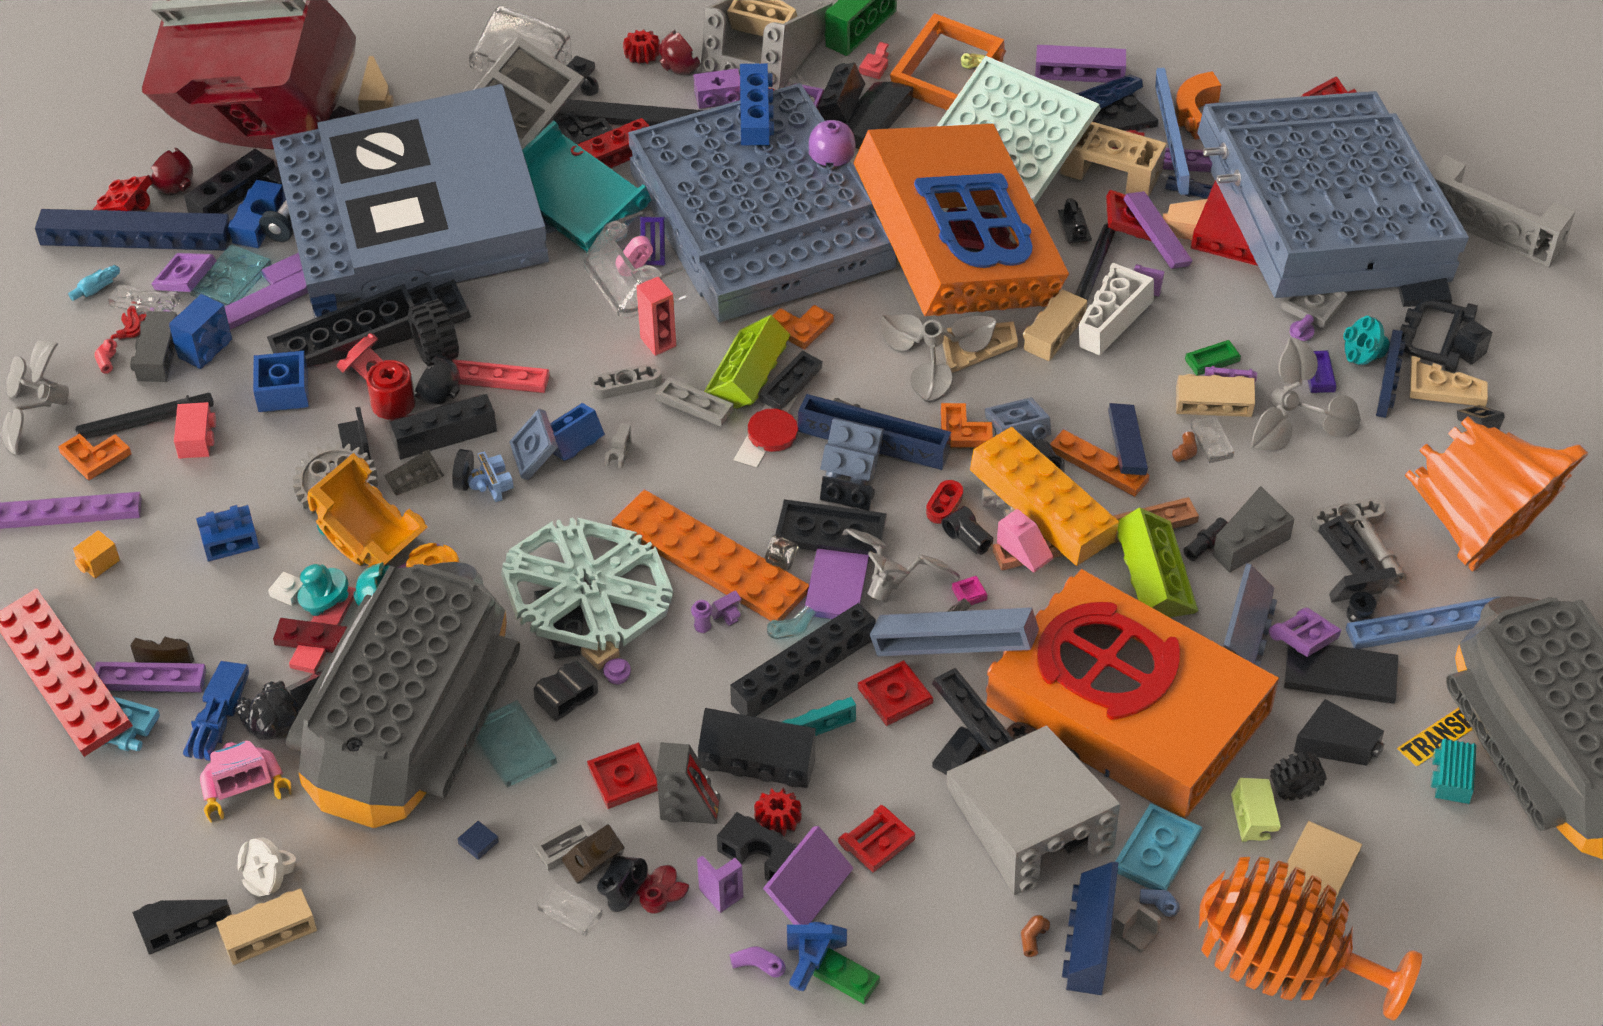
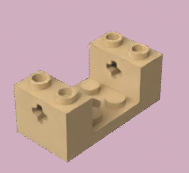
M1091 122L1061 166L1060 174L1082 180L1089 166L1094 162L1128 172L1126 193L1145 191L1149 197L1163 171L1167 143Z

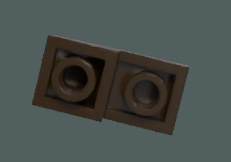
M165 636L161 643L157 644L152 640H142L135 637L130 645L135 662L192 663L194 661L190 644L182 639H173Z

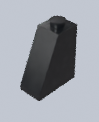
M1324 699L1297 735L1294 752H1303L1305 754L1308 751L1311 754L1315 753L1318 758L1367 766L1372 757H1379L1385 746L1382 742L1384 730Z

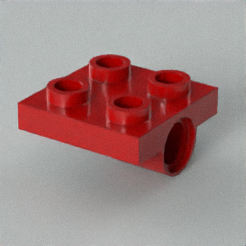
M133 176L125 180L117 179L109 185L105 195L97 200V205L93 210H146L150 205V196L147 193V189L153 182L148 176Z

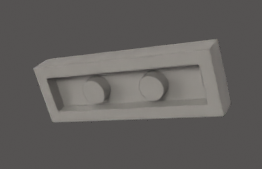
M669 377L656 392L657 401L720 427L733 412V403Z

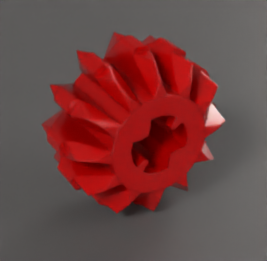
M635 29L634 33H628L627 37L624 38L625 58L630 60V63L638 62L640 65L645 62L648 64L649 61H656V57L659 56L660 40L657 35H654L653 31L646 32L645 29L642 31Z
M784 787L780 792H775L771 788L769 795L761 793L759 801L755 802L754 819L766 829L780 832L785 837L787 830L795 832L796 824H799L802 820V805L800 800H796L794 792L786 794Z

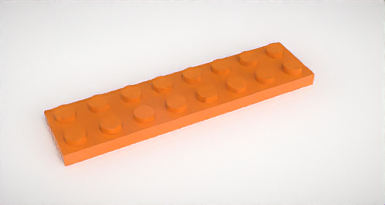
M645 489L612 520V526L637 532L635 536L642 535L641 545L651 542L652 549L656 547L661 557L722 593L728 595L736 590L741 598V604L777 625L786 618L808 593L810 586L808 583Z

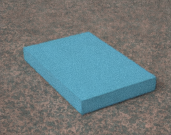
M1150 803L1115 861L1119 862L1117 874L1149 889L1168 891L1199 838L1202 827Z

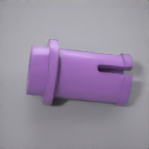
M706 600L696 601L691 608V613L694 617V628L699 633H706L711 629L710 616L713 609Z

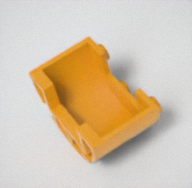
M353 453L308 491L309 508L312 512L316 510L318 515L316 523L330 542L347 558L360 566L366 563L369 565L368 568L384 562L385 566L425 531L428 526L425 524L424 519L410 508L402 517L398 508L390 505L383 498L380 490L367 482L372 471L364 459L358 458Z

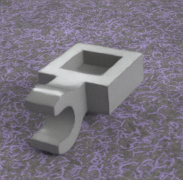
M621 423L618 433L613 434L611 445L614 449L607 451L605 454L606 466H609L612 460H618V468L624 466V460L627 458L632 443L631 425Z

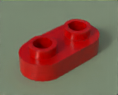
M955 480L941 482L927 503V518L933 523L942 524V519L956 511L963 499V486Z

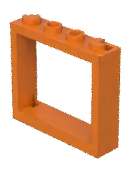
M934 13L893 69L890 78L891 82L913 87L914 98L948 110L958 94L911 77L940 34L988 52L986 54L987 57L999 62H1003L1006 50L1004 39Z

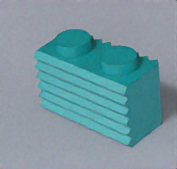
M1445 738L1442 739L1440 748L1434 749L1432 765H1437V771L1432 772L1430 787L1435 788V798L1470 804L1475 780L1477 747L1475 743L1470 744L1469 742L1464 743L1463 741L1459 742Z

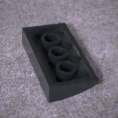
M895 82L873 83L858 100L847 124L854 133L857 149H860L868 130L889 129L913 102V87Z

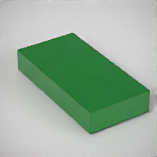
M1230 340L1198 349L1185 355V361L1196 376L1204 374L1205 367L1215 366V368H1223L1238 363L1241 359V355Z

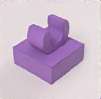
M736 590L713 602L711 616L714 621L723 616L728 626L738 622L737 618L741 615L737 607L741 598Z

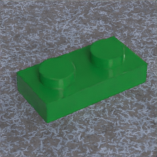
M831 948L828 949L819 970L815 969L813 976L862 1004H865L880 983L879 975Z

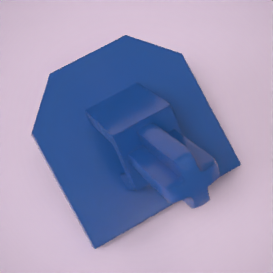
M811 922L808 925H787V950H799V963L789 981V985L798 991H805L815 969L819 970L828 949L834 950L847 946V929L835 925H826L823 922Z

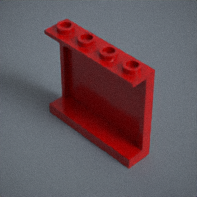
M1215 180L1193 231L1190 249L1258 266Z

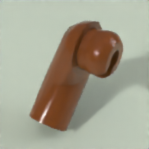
M1185 432L1182 435L1183 444L1179 445L1178 449L1173 450L1172 455L1176 462L1187 461L1196 456L1197 445L1193 432Z
M1042 915L1031 917L1021 930L1023 952L1026 957H1033L1038 954L1036 937L1039 933L1045 934L1050 929V921Z

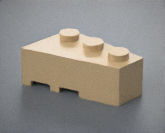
M733 0L727 10L732 29L758 36H763L765 27L772 22L783 24L797 17L796 9L781 0Z

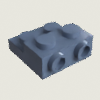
M1032 397L985 408V418L992 422L995 436L1011 426L1028 441L1045 439L1051 435L1050 416Z
M833 418L820 470H825L828 477L841 478V475L850 476V481L858 484H865L866 481L874 479L884 429Z

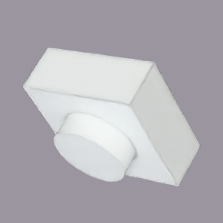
M282 572L269 588V595L292 606L298 599V592L303 583L300 578Z

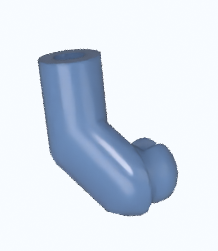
M1140 888V903L1154 904L1168 917L1177 915L1180 906L1169 891Z

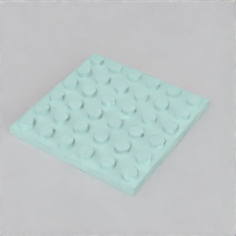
M985 56L937 126L994 124L1035 205L1101 108L1096 102Z

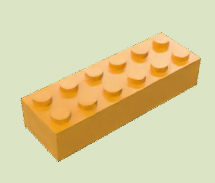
M1012 426L973 449L970 471L1010 507L1019 509L1035 522L1042 536L1074 565L1078 566L1115 542L1119 521Z

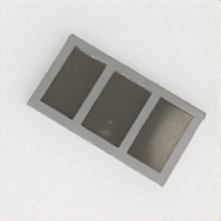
M517 36L473 90L499 84L503 85L521 148L524 149L528 143L550 124L584 82V77Z

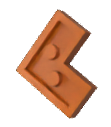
M813 305L801 318L781 308L772 315L790 334L787 341L804 350L834 322L833 314L816 305Z
M941 403V429L951 432V447L976 448L993 438L992 422H967L966 403Z
M80 433L58 446L60 453L88 481L132 454L130 447L116 434L95 447Z

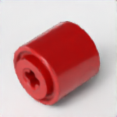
M385 360L378 362L367 372L366 383L373 412L378 417L387 420L400 418L411 413L415 407L416 398L414 397L415 392L409 367L400 361Z

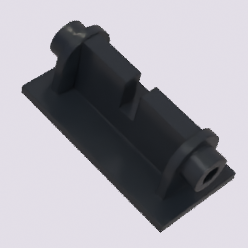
M1073 198L1067 199L1064 209L1058 210V214L1068 243L1092 241L1081 207H1078V202Z
M822 477L820 500L867 511L870 510L871 499L875 495V489L871 485L858 484L834 477Z

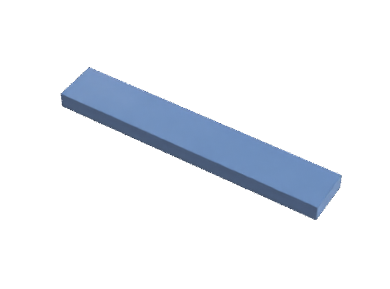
M1500 597L1347 623L1346 632L1354 649H1363L1469 630L1480 620L1481 610L1494 598Z

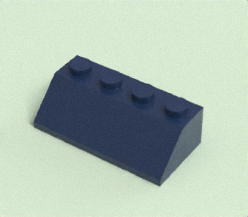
M1110 862L1083 872L1080 876L1079 885L1073 884L1071 902H1077L1076 910L1070 909L1068 927H1074L1073 935L1067 934L1065 952L1071 953L1070 960H1064L1062 978H1067L1066 990L1102 995L1107 968L1119 862Z

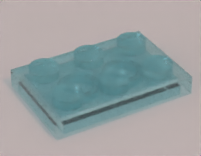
M231 244L194 287L190 295L197 298L200 294H203L227 306L242 299L263 276L262 269L272 265L271 260Z

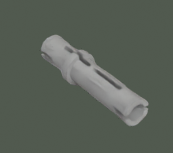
M1368 518L1359 519L1364 528L1356 521L1354 529L1383 566V569L1395 568L1397 576L1404 581L1406 573L1403 572L1396 562V555L1388 550L1370 523V520ZM1396 577L1391 584L1398 585L1400 581Z

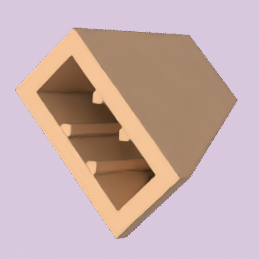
M1207 199L1170 204L1168 214L1163 213V219L1177 238L1192 240L1193 231Z

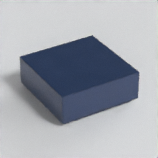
M480 821L474 823L457 838L458 844L478 860L499 842L498 836Z

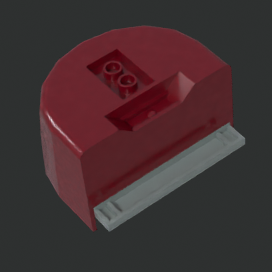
M167 0L152 3L151 11L161 19L143 81L142 93L168 116L187 129L220 143L274 150L273 138L318 129V122L329 120L338 102L354 58L356 36L342 15L327 0H306V3L303 0Z

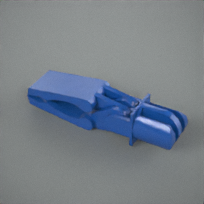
M220 661L203 694V702H206V706L197 714L195 721H191L193 730L183 750L185 757L192 758L194 754L196 759L205 758V760L210 761V754L214 752L217 743H223L222 736L227 726V716H234L236 712L235 704L241 698L249 676L247 664Z

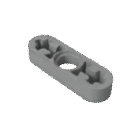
M645 364L598 374L591 379V393L596 398L605 399L655 388L662 382L661 369L656 364ZM625 378L633 380L629 384H623L620 382L622 379Z
M1368 498L1319 508L1313 513L1311 527L1315 532L1319 533L1320 525L1340 516L1342 513L1354 515V519H1345L1352 529L1356 521L1359 522L1361 527L1364 526L1359 520L1361 518H1368L1372 525L1377 524L1383 519L1385 505L1379 499Z

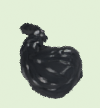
M270 681L263 686L262 693L258 694L252 701L249 698L242 697L235 704V710L239 714L243 726L249 733H252L261 740L273 739L282 731L289 730L298 716L299 710L297 700L287 691L283 681L276 683Z

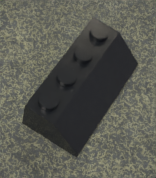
M480 394L386 421L387 429L400 460L497 432L495 412L487 394Z
M705 708L698 745V759L702 764V768L708 771L726 772L738 777L746 776L760 779L764 782L772 781L787 784L790 787L808 788L815 764V728Z

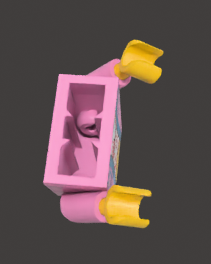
M250 741L238 744L230 742L225 744L222 749L212 752L210 754L211 763L205 767L200 776L204 801L208 802L204 812L210 822H212L210 815L214 811H218L221 820L224 818V811L220 804L216 802L217 798L222 800L271 783V780H274V794L277 799H281L280 788H286L291 795V783L288 779L282 778L283 772L274 754L269 750L255 747Z

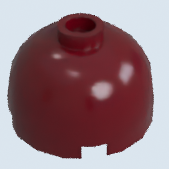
M673 30L662 40L659 47L662 59L659 62L665 71L671 70L677 75H687L701 66L698 57L693 59V49L679 32L676 33V30Z
M174 148L175 152L173 153L170 150L163 153L151 167L154 171L152 176L147 175L153 182L151 186L162 194L171 195L180 191L184 192L192 184L193 165L191 160L178 148Z

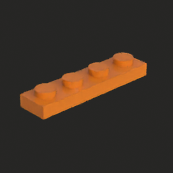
M1064 429L1050 443L1057 456L1134 497L1149 482L1150 475L1148 473L1146 475L1122 474L1117 457Z

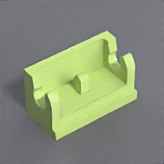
M1239 778L1231 792V798L1241 841L1271 839L1270 833L1262 832L1279 831L1281 825L1270 780Z

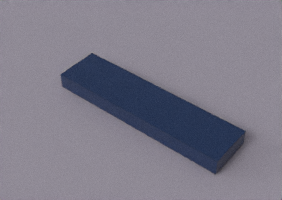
M1109 403L1108 413L1121 473L1146 475L1148 466L1135 406Z

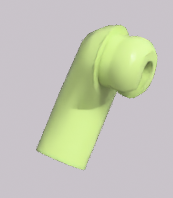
M965 53L961 57V65L967 69L978 67L986 55Z

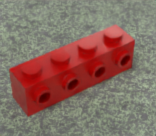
M640 118L582 142L578 146L611 169L630 161V157L633 156L632 150L629 147L628 132L649 127V125L643 118ZM573 146L571 148V154L574 156H578L583 153V151L579 153L573 151V149L577 146Z

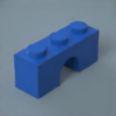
M260 180L255 181L252 188L248 190L243 203L238 206L236 215L229 221L228 232L231 235L232 244L259 249L266 237L260 229L259 219L266 211L278 212L283 205L284 190L282 184Z

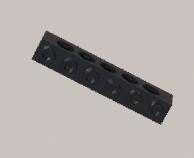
M855 604L730 684L731 705L742 715L758 716L872 641L870 633L876 623V619L861 604Z

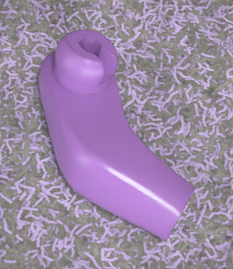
M758 946L729 954L733 969L743 966H756L775 978L782 976L786 969L785 963L781 958Z

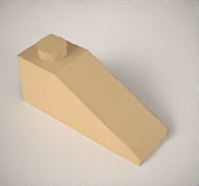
M374 56L368 57L358 96L360 114L393 107L394 105L393 95L389 94L388 84Z

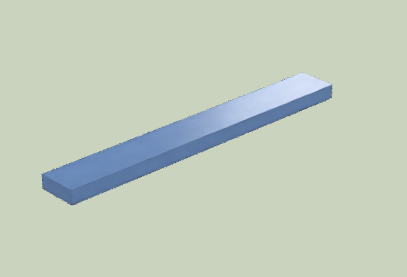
M1157 68L1155 80L1156 93L1178 192L1180 195H1185L1189 192L1190 175L1165 68Z

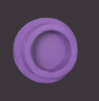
M620 658L609 660L603 668L604 676L612 684H622L627 681L631 674L630 664Z

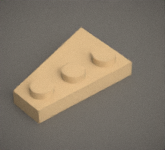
M1411 357L1409 398L1486 407L1488 401V383L1486 381L1460 372L1453 374L1441 370L1442 366L1433 363L1430 366L1421 363L1418 357Z

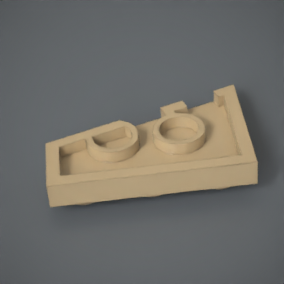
M1014 321L996 323L990 343L986 348L978 352L964 351L960 348L959 341L953 342L944 335L942 344L946 364L954 373L1016 348L1018 339ZM946 328L947 332L953 335L952 328Z

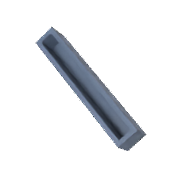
M1032 607L879 615L870 633V637L877 656L1031 650L1039 628Z

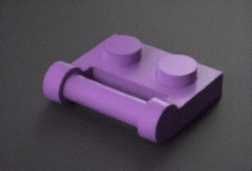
M1303 608L1296 613V616L1282 624L1276 623L1269 628V634L1273 640H1283L1306 657L1339 639L1342 631L1309 608ZM1300 625H1303L1302 627L1296 629L1295 631H1292V630L1295 629L1296 627H1298V626H1300Z

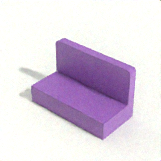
M703 856L697 859L699 890L720 913L743 898L742 865L736 858L717 870Z

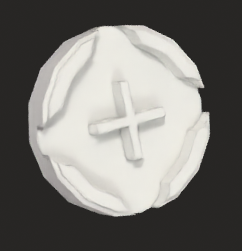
M264 837L245 842L238 854L239 873L243 872L245 878L242 882L251 894L258 897L274 894L281 886L283 875L293 872L296 857L292 853L278 850L271 840Z

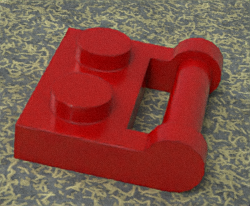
M879 805L874 809V814L851 832H845L838 837L840 846L845 851H850L873 873L915 840V833L883 805ZM878 824H884L872 835L866 838L863 842H858L859 839H861L869 831L875 828Z

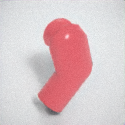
M106 339L95 352V359L102 373H109L113 369L110 360L115 355L117 343L113 339Z

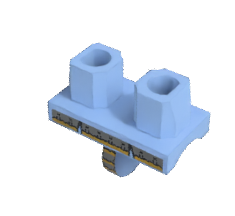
M485 451L478 453V458L481 462L480 471L478 469L471 471L468 484L471 489L480 490V492L486 491V486H488L494 501H501L502 492L514 488L509 472L496 476L497 473L506 471L502 456L500 454L488 458Z

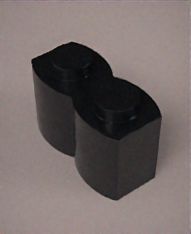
M573 661L562 665L556 674L540 679L533 688L534 700L554 720H558L568 715L576 706H580L592 699L598 693V680L578 661Z

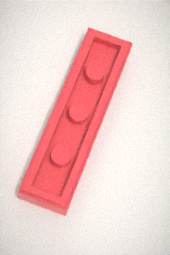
M452 359L460 374L458 384L545 393L550 376L549 369Z
M348 586L347 591L349 595L345 601L336 603L331 608L324 610L320 615L314 616L311 622L341 625L354 599L356 588ZM298 645L289 662V666L292 669L315 674L326 654L325 648Z

